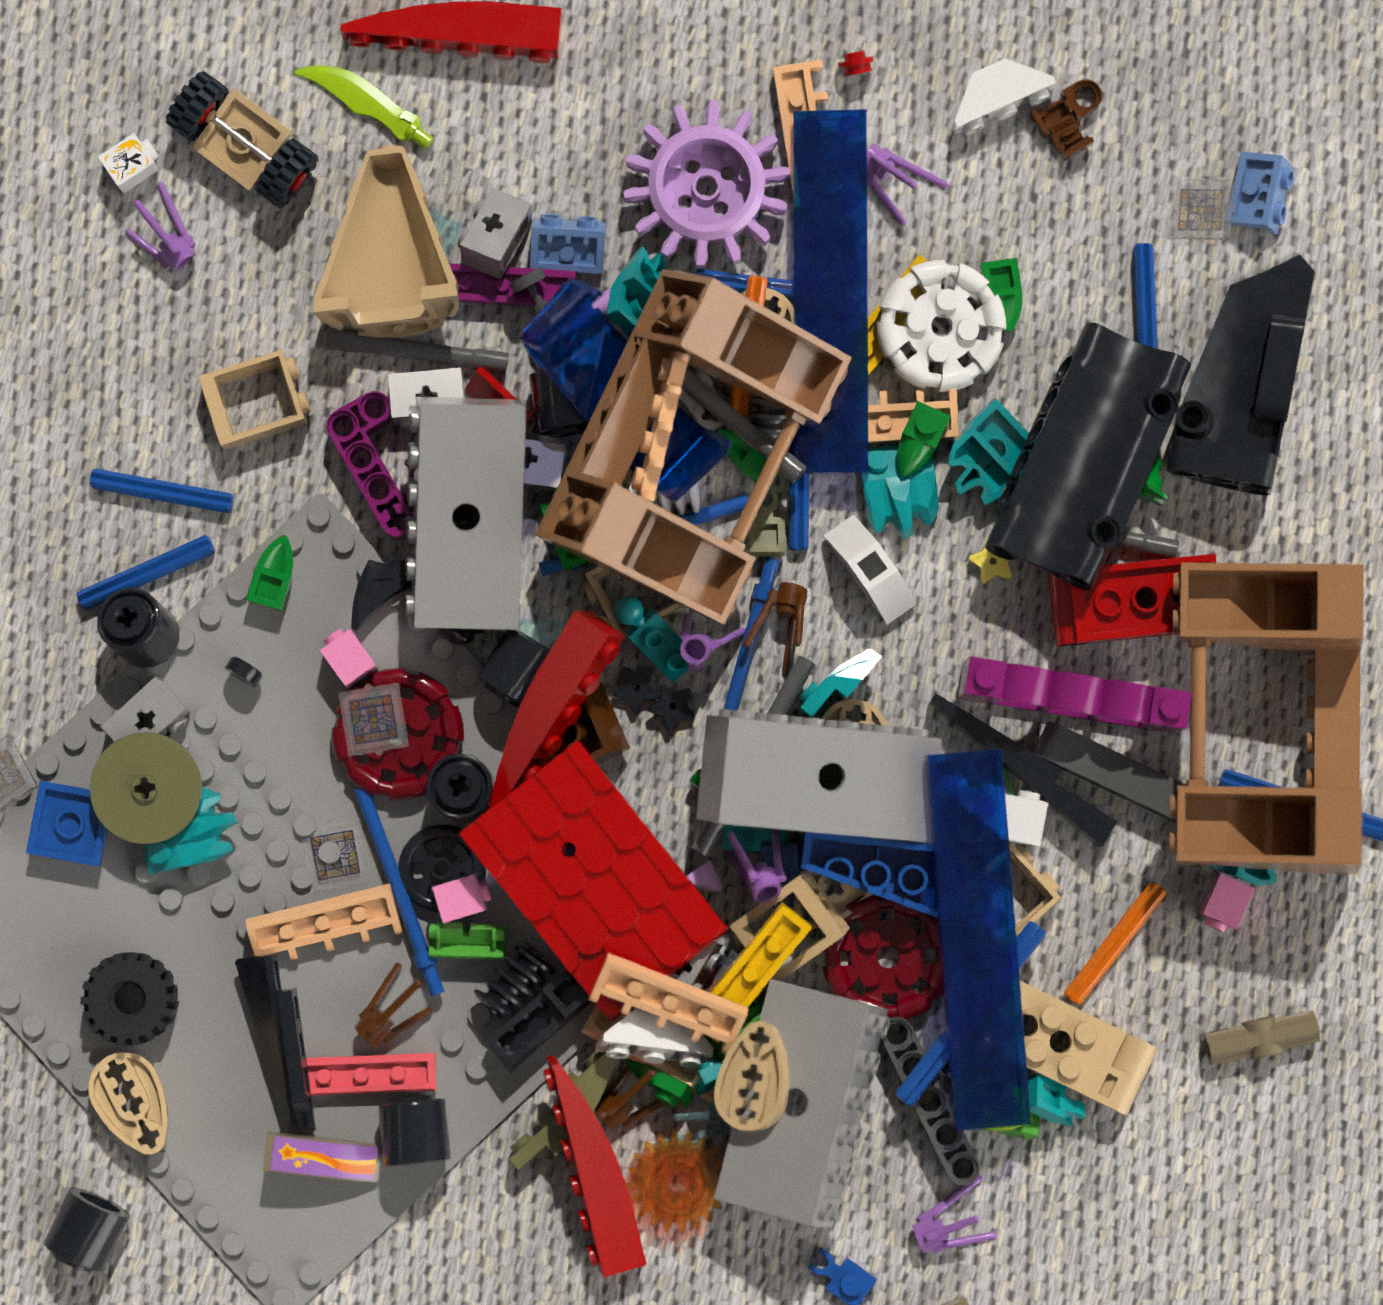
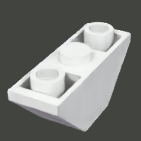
M1008 59L1000 60L972 73L952 126L954 135L963 131L966 136L983 129L985 127L984 122L997 117L998 121H1001L1018 112L1016 107L1027 102H1030L1031 106H1035L1051 97L1050 92L1053 91L1056 85L1054 77Z
M854 515L823 536L886 625L917 604L898 569L878 541Z
M639 1008L634 1009L604 1033L596 1043V1051L606 1052V1056L610 1058L624 1059L631 1055L643 1057V1061L648 1063H663L665 1060L678 1061L680 1066L686 1068H698L701 1064L707 1062L713 1056L714 1048L702 1034L697 1043L691 1041L690 1037L693 1030L672 1021L666 1020L663 1029L655 1027L658 1016Z

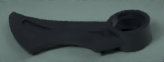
M405 559L395 563H380L368 560L359 579L354 596L351 619L353 631H357L384 603L411 587V581H407V575H405Z

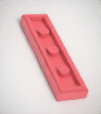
M436 1052L307 1058L312 1095L437 1090Z

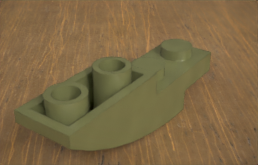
M595 1051L584 1061L588 1068L578 1077L573 1072L568 1075L582 1093L593 1112L605 1091L615 1059L606 1056V1052ZM552 1110L538 1122L542 1127L539 1132L532 1138L528 1133L524 1134L510 1147L514 1154L509 1158V1161L517 1170H520L545 1146L556 1157L562 1152L560 1141L565 1140L566 1137L563 1126L557 1127Z

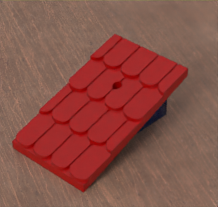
M578 740L459 833L589 996L608 953L670 977L729 931V928ZM600 994L595 1004L608 1020L612 1022L622 1014L620 1011L623 1002Z

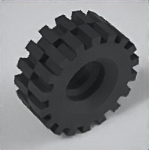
M119 953L100 961V964L97 967H93L88 973L90 977L87 981H84L82 986L84 997H80V1003L84 1005L85 1012L82 1014L85 1021L88 1020L92 1025L90 1029L95 1034H100L102 1036L101 1039L108 1043L113 1042L119 1046L139 1045L160 1036L166 1031L165 1028L168 1024H171L175 1016L173 1014L175 1009H178L179 1001H176V993H179L178 986L173 983L172 978L174 976L171 971H167L164 968L165 964L160 960H155L151 955L145 953ZM126 984L137 986L142 991L144 997L142 1007L132 1014L122 1012L115 1003L118 989Z

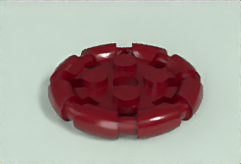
M405 668L380 670L369 674L370 679L358 685L355 683L340 701L335 712L338 714L335 728L332 727L331 730L334 756L337 763H342L348 772L346 777L352 784L374 797L377 794L388 796L390 801L411 800L426 795L428 774L435 763L447 755L457 754L460 741L464 742L462 714L458 705L454 706L447 696L450 692L431 676L419 672L418 675L405 672ZM402 686L415 689L413 700L400 697ZM378 690L382 696L391 694L396 724H402L408 729L407 741L401 745H394L389 739L355 745L354 732L350 731L352 719L349 701L366 699ZM389 696L383 697V703H391V699ZM367 699L363 700L362 704L361 700L359 701V706L358 701L351 702V710L358 709L357 707L359 706L363 708V705L364 708L368 707L370 702ZM382 701L377 702L375 706L383 705ZM392 704L384 705L386 716L390 718L385 717L379 721L387 724L386 720L393 721L394 717L390 716L393 715ZM436 704L441 715L432 721L425 709ZM383 706L376 707L377 714L384 712ZM367 709L360 710L361 715L368 716ZM359 710L351 711L352 715H355L352 718L360 717V715H356L360 714ZM372 716L370 722H377V718ZM363 721V724H362L361 729H362L368 722ZM378 722L380 731L387 730L385 724ZM370 723L363 729L364 733L370 732ZM372 723V728H376L377 724ZM382 731L381 736L380 732L365 734V742L384 739V734L386 739L388 738L387 731H384V733ZM362 735L356 736V742H364V737L361 738ZM435 736L446 738L443 751L433 750ZM364 749L365 754L371 760L360 765L354 754ZM424 761L429 771L417 778L412 768ZM383 769L396 772L394 782L381 780Z
M874 894L865 899H862L865 896L862 895L845 906L852 914L844 918V921L850 928L858 919L866 928L862 929L857 937L848 930L842 938L822 951L825 952L826 966H822L827 985L833 995L888 1009L887 1017L889 1018L900 1017L907 1021L915 1019L932 1008L930 1004L939 995L941 997L944 995L951 982L955 962H951V948L954 947L951 933L942 919ZM879 909H894V920L879 921ZM915 917L926 926L919 935L913 928L908 926ZM886 946L895 948L899 954L898 963L891 968L881 966L877 960L879 950ZM936 948V962L925 963L924 949ZM852 951V965L840 966V952ZM921 977L928 985L918 995L910 987ZM858 979L869 988L861 997L851 988ZM897 993V1005H883L882 994Z

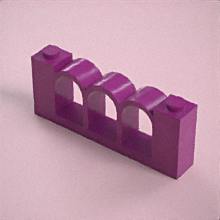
M970 656L962 664L957 699L1175 734L1187 729L1192 692L1157 686L1152 687L1125 681L1105 680L1089 675L1052 671L1034 666Z

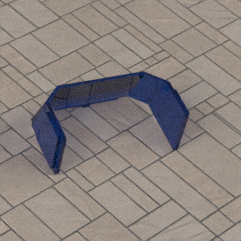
M571 278L569 281L564 282L529 326L522 332L519 340L535 363L589 423L627 341L599 308L594 309L592 307L603 295L600 288ZM677 405L656 493L671 501H678L729 453L728 449L732 446V442L698 425ZM653 420L647 431L651 432ZM640 451L636 453L630 466L633 473L636 467L642 468L645 453Z

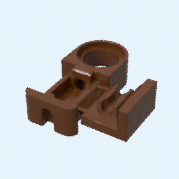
M1089 79L1077 81L1062 90V98L1038 112L1033 107L1030 112V117L1034 123L1038 124V131L1043 138H1049V131L1053 133L1051 140L1064 161L1092 146L1094 143L1092 136L1090 138L1088 136L1083 137L1078 128L1081 126L1079 120L1096 111L1102 100L1100 86ZM1081 88L1090 89L1094 93L1095 102L1091 106L1083 107L1076 102L1075 92Z

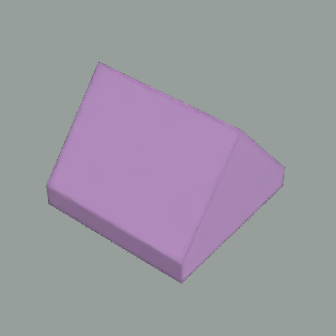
M711 860L687 875L695 887L716 893L721 891L722 885Z

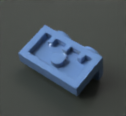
M1241 151L1226 222L1229 225L1265 229L1269 234H1278L1279 226L1283 225L1286 220L1287 206L1285 198L1287 190H1290L1294 183L1292 165L1282 155Z
M543 214L541 218H534L531 235L530 268L537 269L541 267L542 269L576 271V273L603 274L606 223L599 222L598 218L592 216L577 217V221L562 220V216L557 214Z

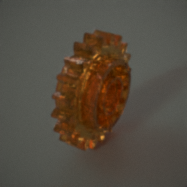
M672 1129L671 1139L668 1141L661 1132H658V1145L654 1146L651 1142L645 1140L644 1146L648 1151L647 1155L639 1152L634 1153V1157L641 1165L628 1168L630 1173L638 1176V1179L627 1183L628 1188L639 1190L637 1194L631 1197L632 1203L640 1201L644 1203L638 1213L640 1216L648 1212L653 1213L651 1226L656 1225L660 1219H663L665 1221V1232H668L672 1224L676 1222L680 1232L684 1233L686 1222L690 1221L694 1228L698 1230L700 1229L699 1216H703L711 1222L713 1217L709 1208L714 1207L721 1210L723 1208L721 1202L714 1199L720 1176L718 1169L722 1167L724 1159L713 1160L712 1157L718 1150L716 1145L707 1150L703 1148L706 1143V1136L700 1137L696 1143L692 1142V1130L686 1132L684 1139H679L677 1130ZM674 1171H683L689 1177V1184L683 1190H673L668 1185V1176Z

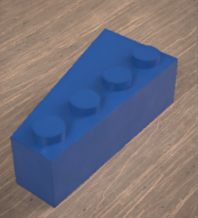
M803 831L800 857L801 868L944 921L947 920L954 846Z

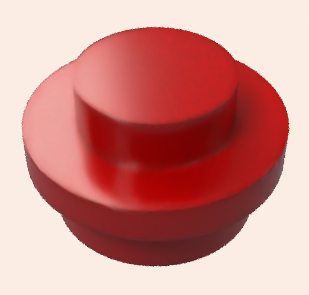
M865 50L843 54L845 62L838 63V68H842L843 75L850 76L871 72V62H874L873 56L866 57Z

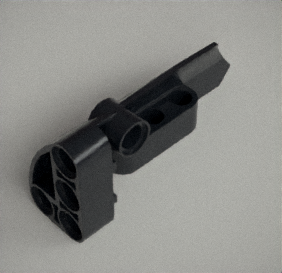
M1300 254L1266 271L1230 285L1184 400L1176 412L1166 466L1167 472L1221 488L1255 495H1271L1315 270ZM1188 412H1197L1202 416L1203 421L1199 426L1190 428L1183 424L1182 418Z

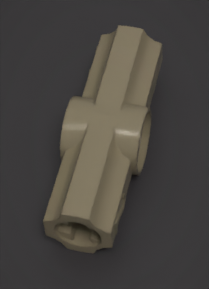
M1313 1010L1274 1018V1016L1257 1018L1256 1021L1253 1019L1242 1022L1241 1026L1224 1028L1203 1034L1210 1065L1247 1057L1250 1059L1269 1057L1282 1053L1284 1049L1320 1042L1319 1025Z

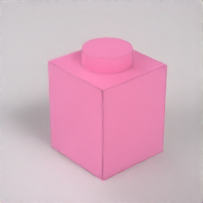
M339 629L323 641L326 646L320 650L348 689L379 668L351 629L345 633L342 629Z
M477 873L432 887L443 923L488 909L486 902L492 900L486 879L479 880Z
M1215 874L1198 914L1206 918L1204 922L1206 926L1225 933L1226 928L1237 929L1255 889L1224 874Z

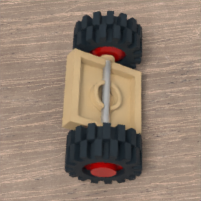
M206 71L198 72L195 78L192 77L189 80L187 86H183L180 95L175 97V103L170 105L168 109L170 112L166 114L167 120L165 123L189 141H194L197 137L198 139L191 148L247 190L253 192L255 189V191L275 206L283 208L285 204L290 203L292 197L295 198L299 189L305 185V181L311 177V172L316 168V163L319 159L318 155L295 138L290 140L294 134L292 130L240 91L233 88L229 93V89Z

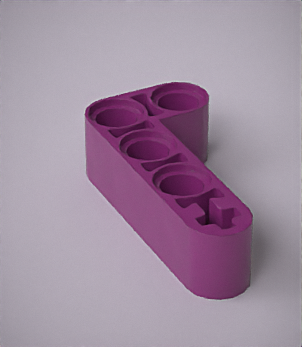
M371 391L334 411L327 420L326 428L382 529L390 538L402 541L406 539V520L403 522L405 526L403 530L399 531L396 527L389 528L393 524V519L386 508L393 505L401 518L406 516L413 517V514L368 437L386 427L392 421L390 400L379 391ZM376 401L386 405L384 415L377 419L367 416L369 405ZM344 419L353 421L354 429L351 434L345 437L336 435L335 427L338 422ZM360 451H368L372 454V461L365 468H357L353 465V458ZM379 482H385L390 486L388 496L382 500H376L371 496L372 487Z

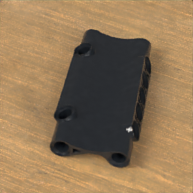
M1086 323L1072 355L1066 357L1058 368L997 504V509L1001 513L996 519L985 548L997 557L1006 560L1026 561L1042 568L1075 588L1091 591L1110 548L1117 545L1121 539L1125 526L1177 412V397L1191 368V363L1179 354L1135 342L1100 324ZM1152 400L1158 407V414L1152 407ZM1096 527L1102 534L1101 542L1095 535Z

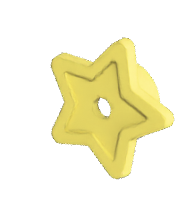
M985 544L983 551L968 557L969 561L979 567L980 582L982 584L987 583L995 576L1007 580L1012 578L1008 565L1010 560L993 555L985 548ZM995 558L997 560L996 564H991L990 559Z

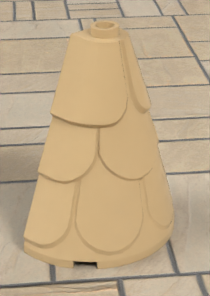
M385 145L380 149L367 150L346 201L347 210L332 243L330 257L313 298V313L322 322L341 331L344 329V325L358 329V335L366 337L395 338L432 331L444 325L445 317H454L459 308V288L442 248V239L429 213V201L403 146Z

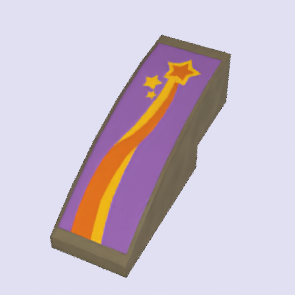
M271 1131L267 1136L263 1171L329 1179L378 1182L382 1144Z

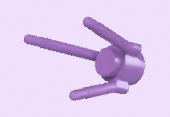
M874 143L867 149L857 164L864 171L860 178L870 185L892 216L903 226L906 224V220L878 184L877 178L883 181L889 174H892L909 187L916 188L917 183L895 167L896 164L944 189L948 188L949 184L930 172L900 158L886 147L882 149Z
M159 182L157 187L180 237L176 233L168 236L139 200H135L133 204L162 240L158 245L161 252L131 229H127L125 234L156 258L164 269L170 266L173 271H177L195 257L196 253L192 248L196 243L188 235L164 183Z
M685 614L683 630L680 632V637L684 641L681 644L680 651L683 659L688 662V669L702 672L704 668L700 663L706 661L712 655L714 649L744 635L746 628H740L719 638L711 639L702 632L692 633L691 614Z
M771 828L774 869L766 863H758L752 866L734 833L728 832L727 837L736 855L733 851H725V854L749 888L753 900L763 903L776 898L782 890L780 883L787 879L782 869L778 829Z
M981 1175L972 1184L961 1186L931 1210L918 1215L920 1222L912 1225V1228L923 1253L933 1250V1253H937L947 1248L997 1238L996 1232L949 1239L948 1234L979 1222L977 1215L944 1226L941 1217L933 1219L979 1184L983 1179Z

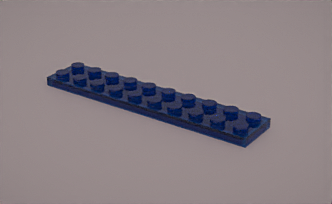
M866 109L794 111V324L852 357L847 367V375L844 381L838 385L831 400L832 406L829 413L822 419L820 424L806 421L804 426H799L795 434V457L807 467L803 475L869 474L868 169Z
M1002 749L925 755L954 1129L956 1131L1030 1125L1031 1117Z

